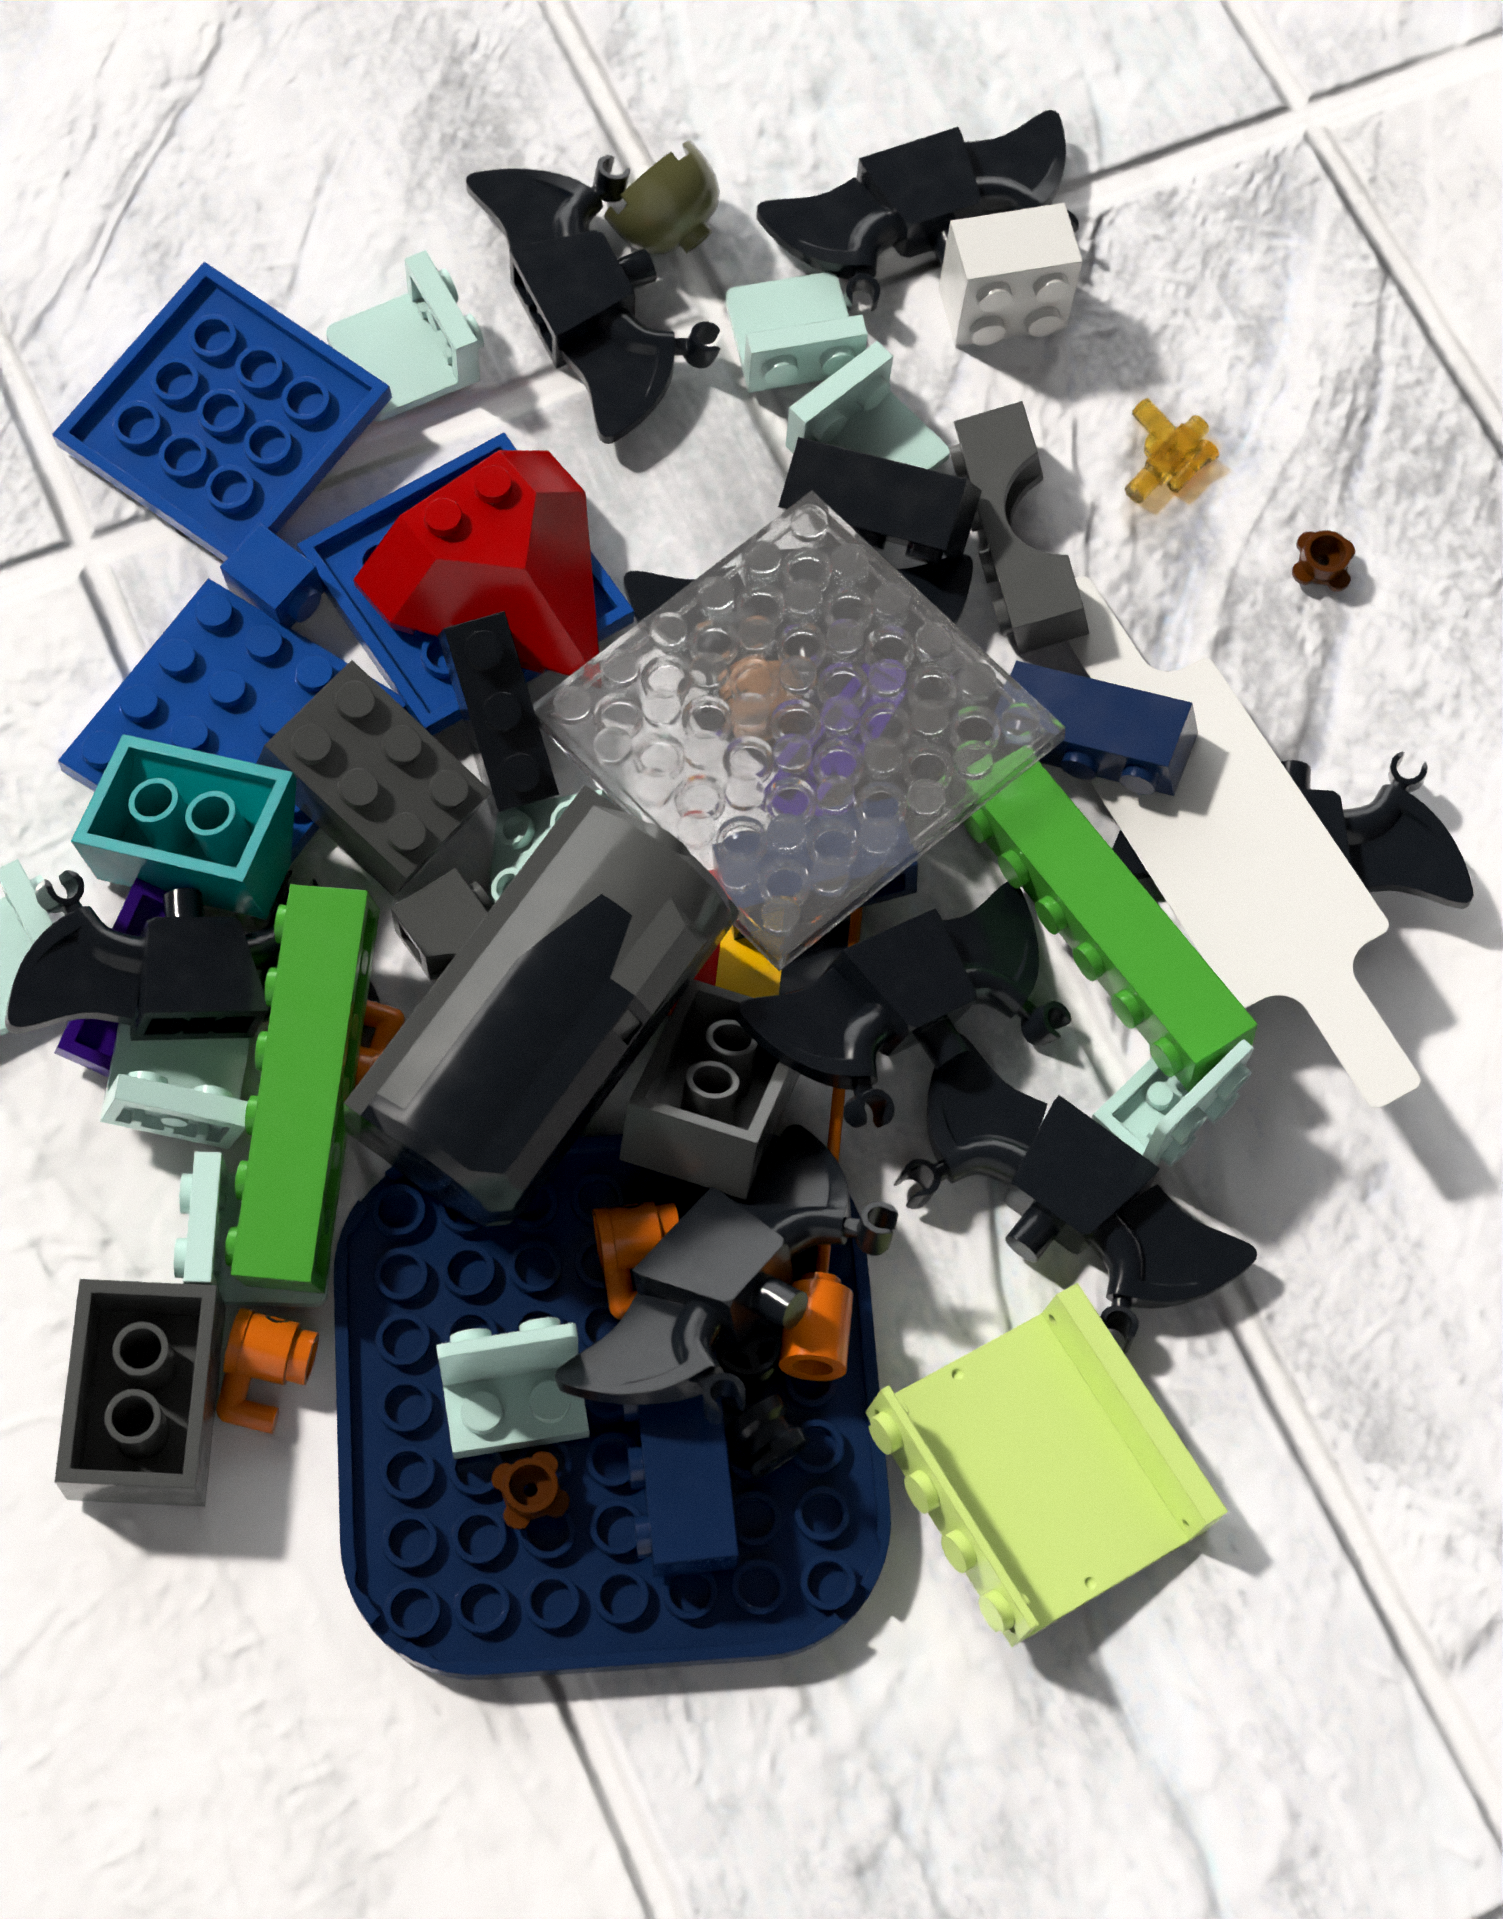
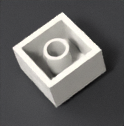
M1065 203L950 221L938 290L955 347L969 344L987 346L1001 339L1024 335L1042 337L1052 334L1057 330L1066 329L1083 260Z

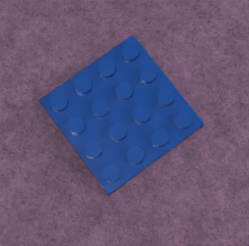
M204 261L54 431L52 437L58 447L225 562L260 524L264 525L275 535L279 532L391 400L392 393L390 386Z
M504 432L297 544L298 552L316 565L324 593L387 684L405 703L406 711L432 736L463 719L439 638L417 630L411 635L391 629L354 586L353 579L399 515L498 450H517ZM591 552L598 642L632 624L634 622V609ZM522 668L526 683L541 675V673Z
M208 578L58 759V763L62 772L95 792L122 734L256 764L264 745L348 663L283 623L280 625L262 610ZM374 680L406 710L405 703L396 692ZM296 805L294 810L291 864L320 828Z

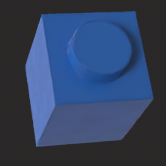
M262 524L220 566L229 591L262 610L280 625L283 623L289 628L296 622L302 623L310 618L318 608L324 593L316 565Z

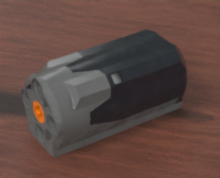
M584 785L343 1103L345 1132L386 1160L426 1193L457 1213L484 1226L510 1224L530 1205L740 916L739 910L727 897L716 878L689 852L687 847L678 838L658 825L644 822L624 812L593 789Z

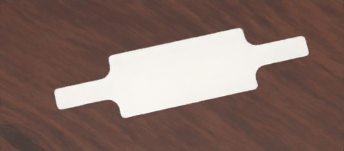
M1085 576L1076 578L1090 634L1067 640L1090 678L1193 702L1198 735L1174 796L1154 792L1151 795L1138 794L1128 790L1119 782L1095 777L1090 782L1194 946L1244 1008H1248L1260 1000L1271 996H1287L1301 1003L1369 1106L1373 1108L1384 1107L1415 1090L1421 1083L1419 1073L1359 985L1353 971V963L1357 952L1366 943L1388 930V919L1214 662L1208 658H1202L1175 671H1161L1151 667L1143 659L1092 580Z

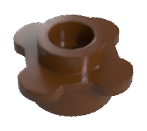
M1330 530L1309 531L1301 534L1296 542V547L1300 551L1299 561L1294 564L1291 571L1294 580L1301 585H1308L1312 582L1327 585L1334 592L1345 590L1351 581L1347 568L1350 560L1355 555L1354 545L1339 533ZM1318 559H1324L1328 561L1329 564L1321 565Z
M539 1451L532 1458L518 1460L512 1465L503 1463L494 1470L492 1485L502 1493L506 1505L503 1519L510 1528L523 1530L528 1527L531 1520L546 1515L559 1518L568 1510L570 1503L569 1495L559 1487L556 1476L558 1462L552 1454ZM530 1484L537 1487V1493L531 1497L524 1493V1488Z

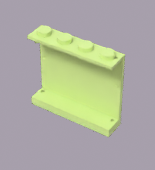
M1078 1283L1056 1294L1041 1314L896 1393L893 1392L890 1386L881 1389L865 1412L871 1424L869 1425V1431L875 1444L883 1453L891 1454L905 1476V1489L911 1502L920 1512L929 1514L942 1535L941 1545L946 1558L955 1570L960 1573H966L980 1596L978 1600L979 1607L986 1622L995 1632L1001 1631L1011 1647H1014L1202 1535L1228 1512Z

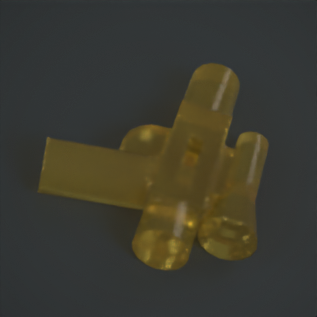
M1149 398L1138 403L1133 409L1132 415L1150 433L1144 443V453L1148 459L1140 472L1126 485L1125 492L1132 501L1140 504L1158 485L1162 486L1170 476H1173L1167 483V486L1172 492L1178 493L1200 469L1219 457L1217 447L1212 442L1203 439L1209 432L1207 422L1203 418L1193 415L1185 424L1181 423L1176 428Z

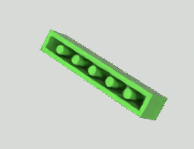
M1027 747L965 783L964 807L961 817L970 836L980 844L986 842L998 857V864L1005 879L1016 889L1022 887L1035 903L1036 913L1043 926L1051 934L1056 935L1059 933L1073 950V958L1081 973L1090 981L1098 980L1111 996V1004L1117 1017L1129 1029L1137 1028L1150 1044V1053L1156 1065L1166 1076L1173 1077L1175 1075L1189 1092L1240 1041L1245 1039L1252 1046L1258 1023Z
M290 884L287 905L280 904L276 912L274 934L276 942L281 944L278 966L277 968L271 967L269 969L265 982V1002L268 1007H271L268 1031H261L259 1033L255 1047L256 1069L261 1071L258 1096H250L245 1112V1130L247 1135H252L248 1161H240L235 1177V1196L237 1200L242 1201L238 1226L230 1227L225 1242V1263L227 1266L232 1267L230 1275L247 1287L325 1294L348 1133L345 1132L343 1103L355 1088L380 908L368 890Z

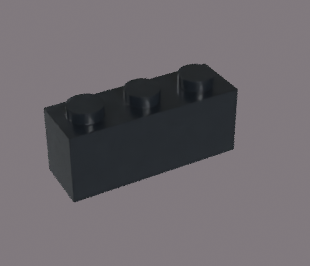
M798 437L778 507L796 517L794 527L817 535L828 536L831 527L851 532L849 541L852 543L884 551L887 541L907 546L905 556L928 564L940 565L942 556L962 561L982 490L965 478Z
M505 611L443 628L438 634L439 642L481 782L492 791L487 797L491 815L559 795Z

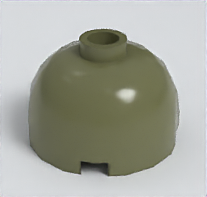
M686 141L682 144L686 156L678 160L672 152H669L635 180L620 195L627 204L619 214L611 206L606 210L604 214L606 221L631 247L637 250L646 249L649 254H666L681 246L685 253L688 254L713 232L707 222L718 207L720 196L719 184L716 173L693 141Z

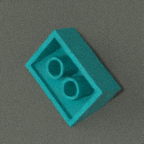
M122 734L71 842L98 880L132 887L135 879L138 878L166 892L178 888H194L201 892L203 905L267 919L291 865L297 778L291 771Z

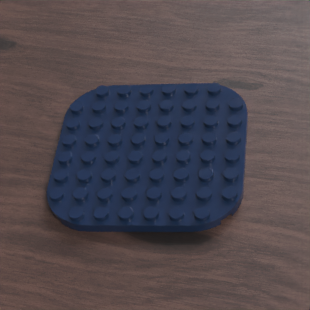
M623 1134L579 1136L522 1214L508 1225L484 1226L447 1207L406 1178L393 1166L385 1171V1177L371 1188L361 1201L357 1200L351 1209L337 1242L333 1273L341 1562L353 1601L372 1632L398 1656L424 1670L451 1678L488 1680L781 1659L816 1647L845 1627L868 1600L879 1579L886 1560L891 1532V1507L886 1454L875 1444L869 1431V1425L871 1424L865 1413L880 1392L868 1257L866 1253L858 1248L856 1239L847 1238L844 1245H831L828 1272L840 1278L841 1284L847 1286L853 1292L846 1374L838 1379L828 1381L804 1380L784 1373L779 1368L778 1361L776 1372L768 1382L757 1388L745 1389V1411L760 1401L779 1394L788 1406L786 1417L794 1427L804 1429L811 1440L810 1443L798 1455L777 1470L762 1478L754 1479L746 1468L748 1457L742 1448L731 1445L726 1438L738 1547L736 1569L653 1577L651 1557L638 1559L634 1516L647 1515L644 1489L631 1490L627 1448L640 1447L637 1421L624 1422L622 1404L584 1399L589 1426L588 1438L454 1459L436 1346L450 1342L452 1334L467 1329L485 1328L491 1330L492 1335L517 1332L519 1331L520 1324L532 1319L555 1317L560 1319L561 1324H576L578 1354L606 1336L621 1321L615 1318L609 1309L605 1279L596 1246L593 1209L601 1207L611 1208L647 1201H654L655 1205L674 1202L680 1220L710 1188L619 1160ZM773 1136L757 1175L767 1163L779 1136ZM849 1194L851 1218L860 1219L858 1210ZM813 1246L791 1259L794 1281L801 1280V1276L806 1273L815 1272L817 1246ZM630 1269L633 1290L636 1291L635 1281L632 1272L633 1269ZM777 1325L778 1329L780 1330V1335L782 1336V1327ZM736 1353V1355H738L740 1358L747 1359V1357L741 1356L740 1354ZM722 1396L724 1429H726L731 1422L744 1412L738 1408L734 1399ZM536 1452H548L557 1459L558 1469L556 1476L560 1489L569 1495L570 1503L568 1510L559 1518L546 1515L531 1520L528 1527L523 1530L512 1529L503 1519L506 1505L502 1493L492 1485V1474L500 1464L508 1463L512 1465L518 1460L532 1458ZM532 1484L527 1485L524 1488V1493L530 1497L534 1496L537 1493V1487Z

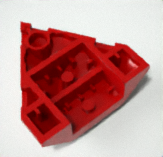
M498 450L399 515L353 579L354 586L391 629L411 635L417 630L438 637L443 628L505 611L521 668L544 674L547 669L579 679V685L602 692L586 492L549 450Z

